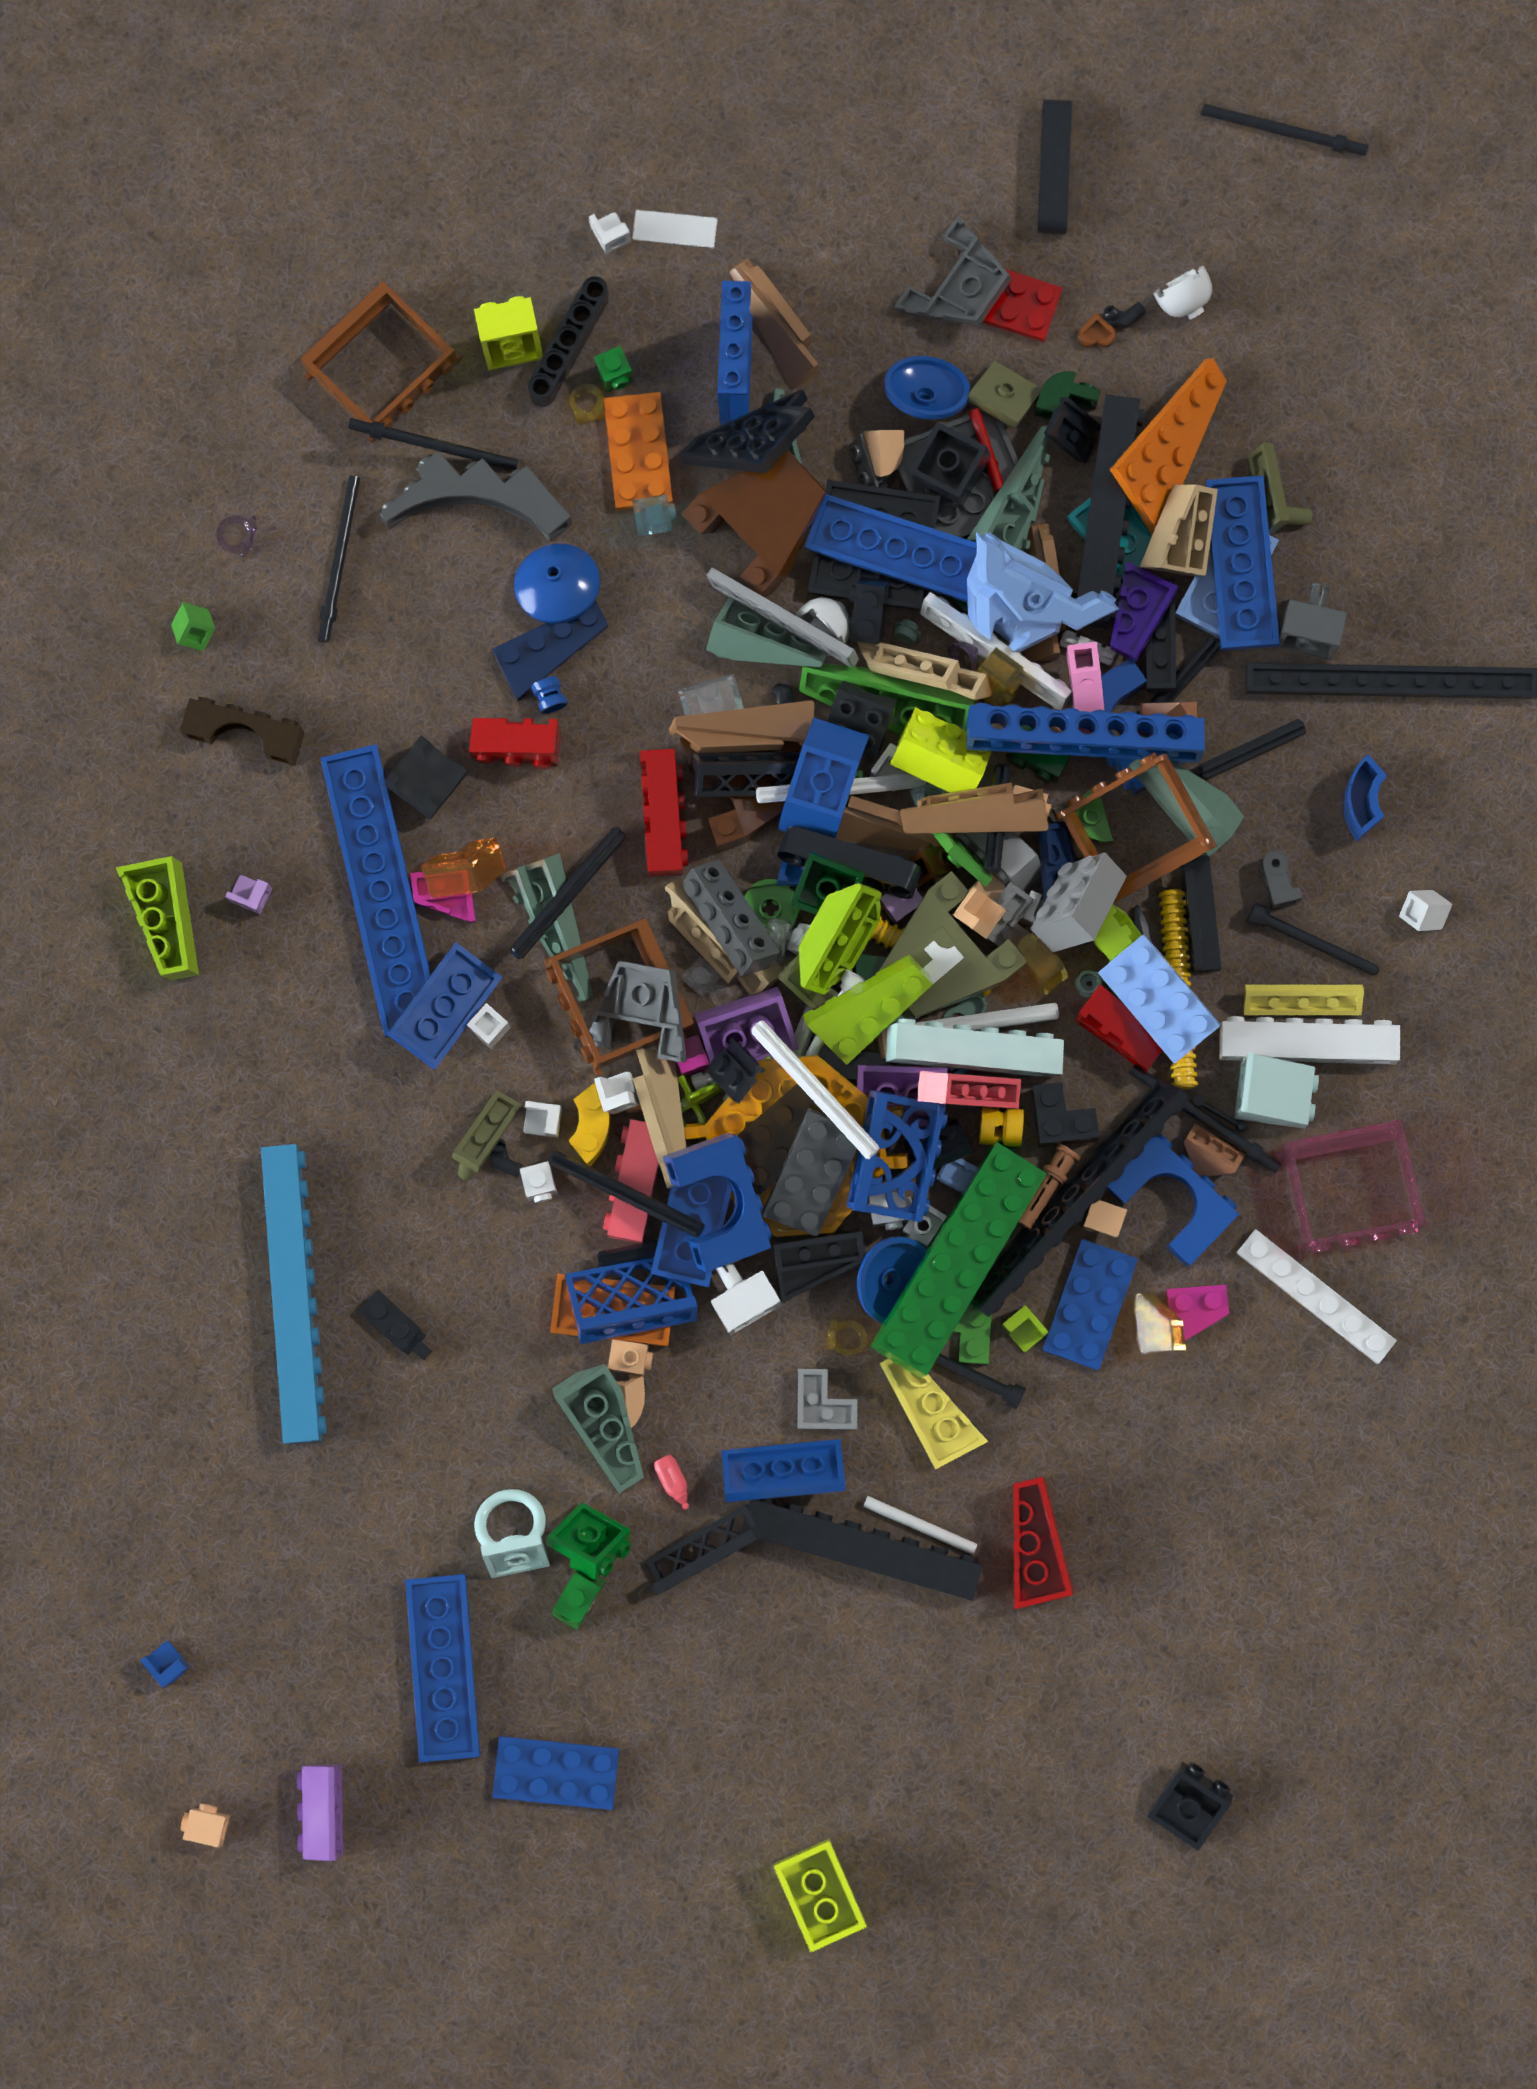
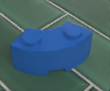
M1369 754L1360 761L1351 774L1343 796L1345 821L1357 842L1384 818V814L1379 807L1377 795L1379 787L1387 775Z

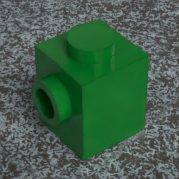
M617 346L594 357L596 370L607 393L623 389L633 382L632 370L621 346Z

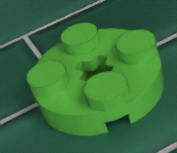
M765 879L751 886V889L747 891L744 898L771 938H778L794 928L800 909L790 905L795 892L789 886H776V879ZM772 901L773 906L779 907V910L774 912V916H768V913L762 912V908L767 906L766 902Z

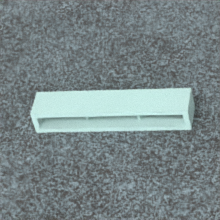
M898 1019L897 1023L887 1027L886 1062L1053 1078L1063 1074L1064 1040L1054 1039V1034L1037 1033L1036 1037L1026 1036V1031L1010 1030L1008 1034L999 1033L998 1028L984 1027L981 1028V1031L971 1030L970 1025L959 1024L953 1025V1028H944L941 1022H926L924 1026L915 1025V1020Z

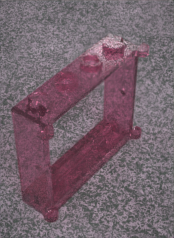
M1402 1119L1288 1141L1282 1145L1283 1151L1277 1152L1278 1159H1285L1303 1244L1297 1245L1298 1251L1313 1248V1253L1331 1250L1330 1244L1342 1242L1343 1247L1360 1244V1238L1371 1236L1372 1241H1379L1389 1238V1233L1400 1231L1401 1236L1417 1233L1418 1227L1426 1226ZM1395 1140L1413 1220L1313 1240L1296 1160Z

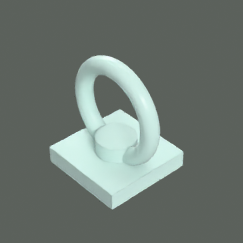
M507 1489L496 1492L488 1497L477 1511L474 1525L475 1533L481 1544L482 1557L491 1579L550 1566L548 1553L542 1540L546 1524L545 1512L540 1502L525 1491ZM508 1501H517L525 1504L531 1510L534 1518V1525L528 1536L512 1535L503 1538L500 1542H495L489 1536L486 1527L490 1512L499 1504Z

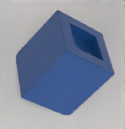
M170 1641L164 1642L149 1656H144L140 1660L162 1688L169 1687L191 1668Z

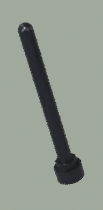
M1255 902L1246 923L1256 928L1258 925L1263 928L1266 925L1370 975H1377L1379 973L1378 965L1270 915L1271 912L1266 910L1267 906Z
M939 1354L934 1363L1002 1396V1400L1006 1401L1005 1405L1017 1409L1026 1390L1025 1387L1017 1383L1015 1385L1009 1383L1007 1386L943 1354Z

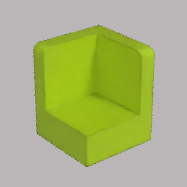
M1026 1305L1002 1324L1003 1329L1023 1352L1028 1351L1049 1333Z

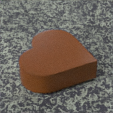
M1097 312L1080 328L1078 341L1087 348L1094 347L1095 345L1107 348L1114 343L1116 332Z

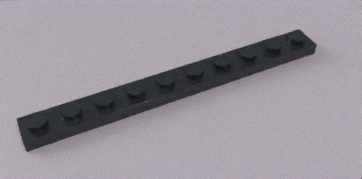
M1247 663L1246 694L1536 699L1537 668Z

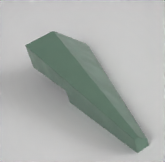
M1041 426L967 540L977 543L976 532L982 535L990 532L1000 540L1023 552L1029 549L1031 541L1027 540L1030 524L1036 520L1044 485L1041 474L1044 464L1048 463L1050 455L1046 453L1049 438L1044 434L1047 426Z
M560 853L499 874L501 881H508L516 893L512 897L515 903H522L529 913V925L566 883ZM572 903L540 938V942L550 957L581 945ZM584 956L562 964L565 969L563 975L566 981L571 979L579 992L578 1001L594 997Z

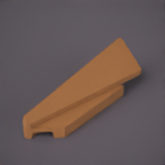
M814 701L677 716L674 718L669 732L672 735L679 734L691 743L690 748L697 753L781 750L784 745L783 741L804 743L814 717Z
M1012 783L928 796L917 801L918 807L900 810L903 830L906 834L1048 830L1043 789L1014 795Z
M854 796L850 797L848 807H845L836 837L839 840L916 851L927 844H932L933 847L941 846L932 833L906 834L903 830L900 811Z

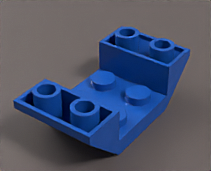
M813 717L786 796L778 826L779 830L786 832L787 827L795 826L832 838L837 837L847 800L869 735Z

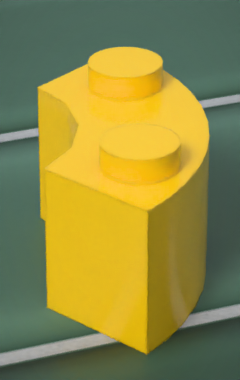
M595 1082L573 1099L579 1110V1124L575 1134L569 1139L570 1145L588 1166L595 1163L602 1154L608 1142L611 1126V1114L603 1111Z

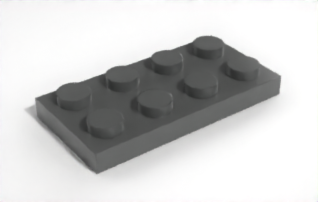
M808 1108L762 1211V1216L814 1236H818L857 1150L854 1144L826 1114Z

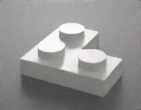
M1009 882L995 901L1006 911L987 938L998 946L1009 939L1023 955L1035 939V936L1017 923L1034 899L1012 882Z
M798 1369L797 1429L857 1430V1399H828V1369Z

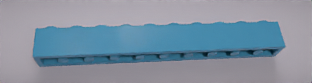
M297 1144L261 1147L283 1444L323 1441L322 1434H327L326 1417L321 1416L320 1405L325 1403L323 1386L318 1387V1375L322 1374L321 1357H316L315 1345H320L319 1328L314 1327L313 1316L318 1315L317 1299L311 1296V1286H315L316 1280L314 1268H309V1257L313 1256L312 1239H307L306 1227H311L310 1210H305L304 1198L309 1197L307 1180L302 1179V1169H306L307 1166L305 1151H300V1147Z

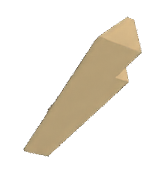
M857 641L870 672L951 690L974 700L990 697L992 694L987 674L960 668L958 660L881 642L874 644Z
M678 878L667 884L665 892L670 894L672 908L668 910L669 921L728 984L738 978L751 996L768 990L779 980L778 975L782 972L783 968L775 960L769 968L741 977L720 943L717 942L715 935L701 917L691 898L686 894L685 889L681 885L683 880Z
M641 1048L636 1050L644 1075L633 1078V1082L666 1186L670 1188L675 1185H671L663 1156L686 1148L675 1061L657 1058V1050Z

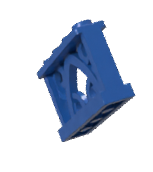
M870 1090L862 1128L877 1143L879 1149L890 1147L902 1134L908 1142L915 1160L903 1172L892 1178L889 1166L884 1160L876 1156L877 1153L867 1159L858 1150L846 1207L855 1211L922 1222L923 1216H926L929 1210L928 1190L935 1181V1169H933L935 1157L938 1158L941 1151L940 1131L947 1122L945 1105L917 1101L918 1099ZM887 1102L908 1105L901 1118L886 1110ZM917 1110H924L929 1117L928 1125L923 1130L918 1127L921 1118L913 1120L910 1126L906 1123L909 1116ZM894 1126L896 1129L892 1136L887 1140H883L881 1138L882 1129L887 1128L889 1133H891ZM919 1139H924L923 1146ZM876 1167L883 1169L885 1175L884 1182H882L881 1174L878 1178L873 1177V1170ZM917 1175L916 1183L910 1181ZM896 1189L898 1196L905 1200L904 1192L911 1190L913 1193L912 1203L905 1208H899L893 1201L892 1191ZM885 1193L888 1207L867 1203L868 1196Z

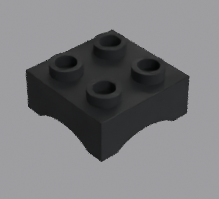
M842 680L827 722L869 735L864 755L877 759L897 700L888 696L869 693L852 683Z
M421 735L401 762L385 779L384 785L431 820L465 778L467 770L441 753Z

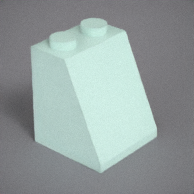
M1248 1053L1241 1061L1234 1119L1296 1128L1307 1127L1309 1122H1313L1315 1116V1104H1311L1312 1092H1317L1319 1075H1314L1315 1067Z

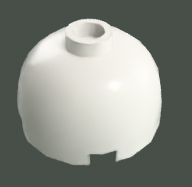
M1203 265L1199 267L1198 274L1195 269L1190 270L1167 283L1166 285L1169 287L1163 290V293H1161L1160 289L1153 293L1163 311L1170 316L1178 318L1187 315L1189 320L1204 312L1202 306L1210 300L1212 283Z
M820 597L809 600L795 614L797 617L846 644L851 636L848 624L849 614L842 603L833 599Z

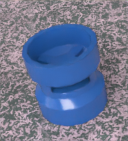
M557 676L541 679L531 686L534 696L538 697L540 701L538 707L543 715L559 711L568 705L565 695L561 694L559 690L561 684Z

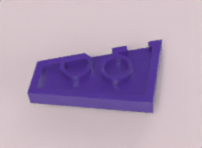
M1126 561L1118 605L1119 610H1117L1110 650L1136 662L1177 593L1178 586Z

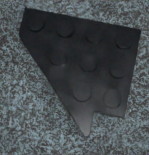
M799 390L696 436L679 456L683 464L767 473V471L773 468L774 463L790 448L794 440L806 430L808 424L815 418V415L811 408L802 407L808 398L804 390Z

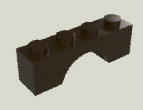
M199 697L198 700L189 698L180 732L185 738L213 744L220 735L229 730L245 729L255 733L261 739L263 753L267 759L296 765L305 734L301 726H298L299 723L288 718H282V721L273 720L271 715L261 711H254V714L243 712L242 707L233 704H227L226 707L215 705L216 702L206 697Z

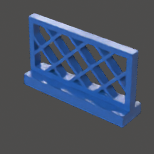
M654 1257L565 1274L580 1344L697 1321V1303L695 1296L692 1294L690 1283L650 1274L643 1283L631 1276L637 1269H644L651 1273ZM614 1274L621 1278L615 1289L602 1282L607 1275ZM655 1276L668 1282L662 1292L649 1286ZM586 1280L593 1285L584 1294L574 1288L573 1282ZM626 1281L639 1288L633 1298L620 1292ZM674 1285L685 1292L686 1298L674 1300L667 1296V1294ZM597 1288L610 1294L604 1304L591 1298ZM644 1291L657 1298L654 1304L647 1306L638 1302ZM615 1297L628 1303L627 1307L622 1311H615L609 1308V1305ZM586 1303L599 1309L595 1316L582 1318L581 1310Z

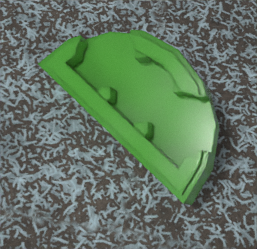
M1088 790L1082 798L1084 799L1091 795V790ZM1101 797L1076 811L1091 840L1097 841L1100 844L1113 843Z

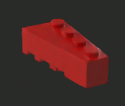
M675 749L639 751L642 766L641 783L644 798L643 812L644 824L646 826L645 842L648 876L684 875L683 867L689 866L688 849H682L681 838H687L686 820L680 821V810L685 809L684 792H678V781H683L682 764H677Z
M1045 1476L1013 1484L1014 1609L1074 1595Z

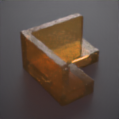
M496 837L471 841L459 852L433 855L421 865L432 898L481 892L506 870Z

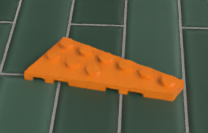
M1213 358L1205 359L1110 469L1151 535L1154 533L1173 485H1183L1227 382Z

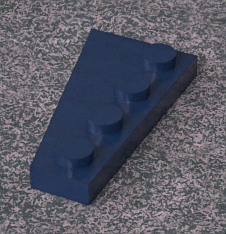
M595 600L593 605L583 615L574 620L558 624L545 623L493 648L492 651L518 702L532 689L531 686L535 682L546 678L555 669L560 668L572 655L582 650L609 626Z
M1065 821L1048 824L1047 831H1039L1044 902L1048 897V890L1054 885L1059 876V869L1068 862H1076L1069 830Z

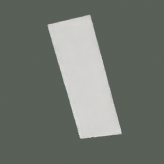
M636 210L633 240L714 248L717 218Z

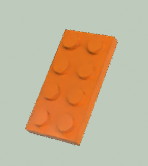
M654 392L604 398L616 511L673 505L661 393Z
M557 1273L550 1333L578 1336V1328L565 1274ZM586 1280L573 1282L574 1288L584 1294L593 1285ZM602 1280L603 1283L614 1289L620 1282L619 1280ZM626 1281L620 1292L633 1298L639 1288ZM649 1284L650 1287L660 1292H662L666 1287L662 1285ZM671 1287L667 1296L674 1299L676 1288ZM597 1288L591 1298L604 1304L610 1294ZM644 1291L638 1302L646 1306L652 1305L657 1298ZM615 1297L609 1308L615 1311H622L627 1307L628 1303ZM586 1303L581 1310L582 1318L595 1316L599 1309ZM671 1326L605 1340L614 1339L669 1347Z

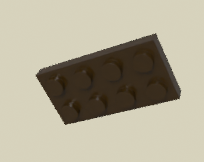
M798 1083L737 1135L745 1145L746 1154L744 1159L746 1165L753 1172L755 1181L752 1185L754 1192L758 1196L776 1181L808 1108L824 1113Z

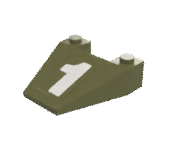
M952 871L928 890L880 968L882 970L909 954L930 975L933 985L907 1008L915 1018L1002 986L1023 969L1028 962L1009 939L985 957L950 914L960 906L969 891Z

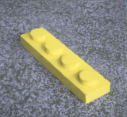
M1245 985L1243 1013L1244 1015H1362L1364 989L1363 985Z

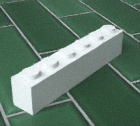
M1232 1016L1227 1017V1021H1222L1221 1026H1219V1060L1242 1061L1248 1053L1290 1062L1397 1064L1400 1061V1025H1392V1021L1376 1020L1374 1025L1362 1024V1020L1358 1019L1345 1020V1024H1333L1332 1019H1316L1315 1023H1303L1302 1018H1287L1286 1022H1274V1018L1259 1017L1256 1018V1022H1246L1244 1017Z

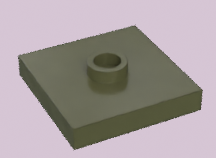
M994 360L967 397L968 402L1011 428L1016 429L1038 400L1042 388Z

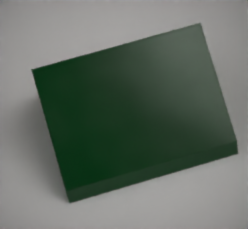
M810 851L790 905L816 915L827 895L857 883L861 884L866 872Z

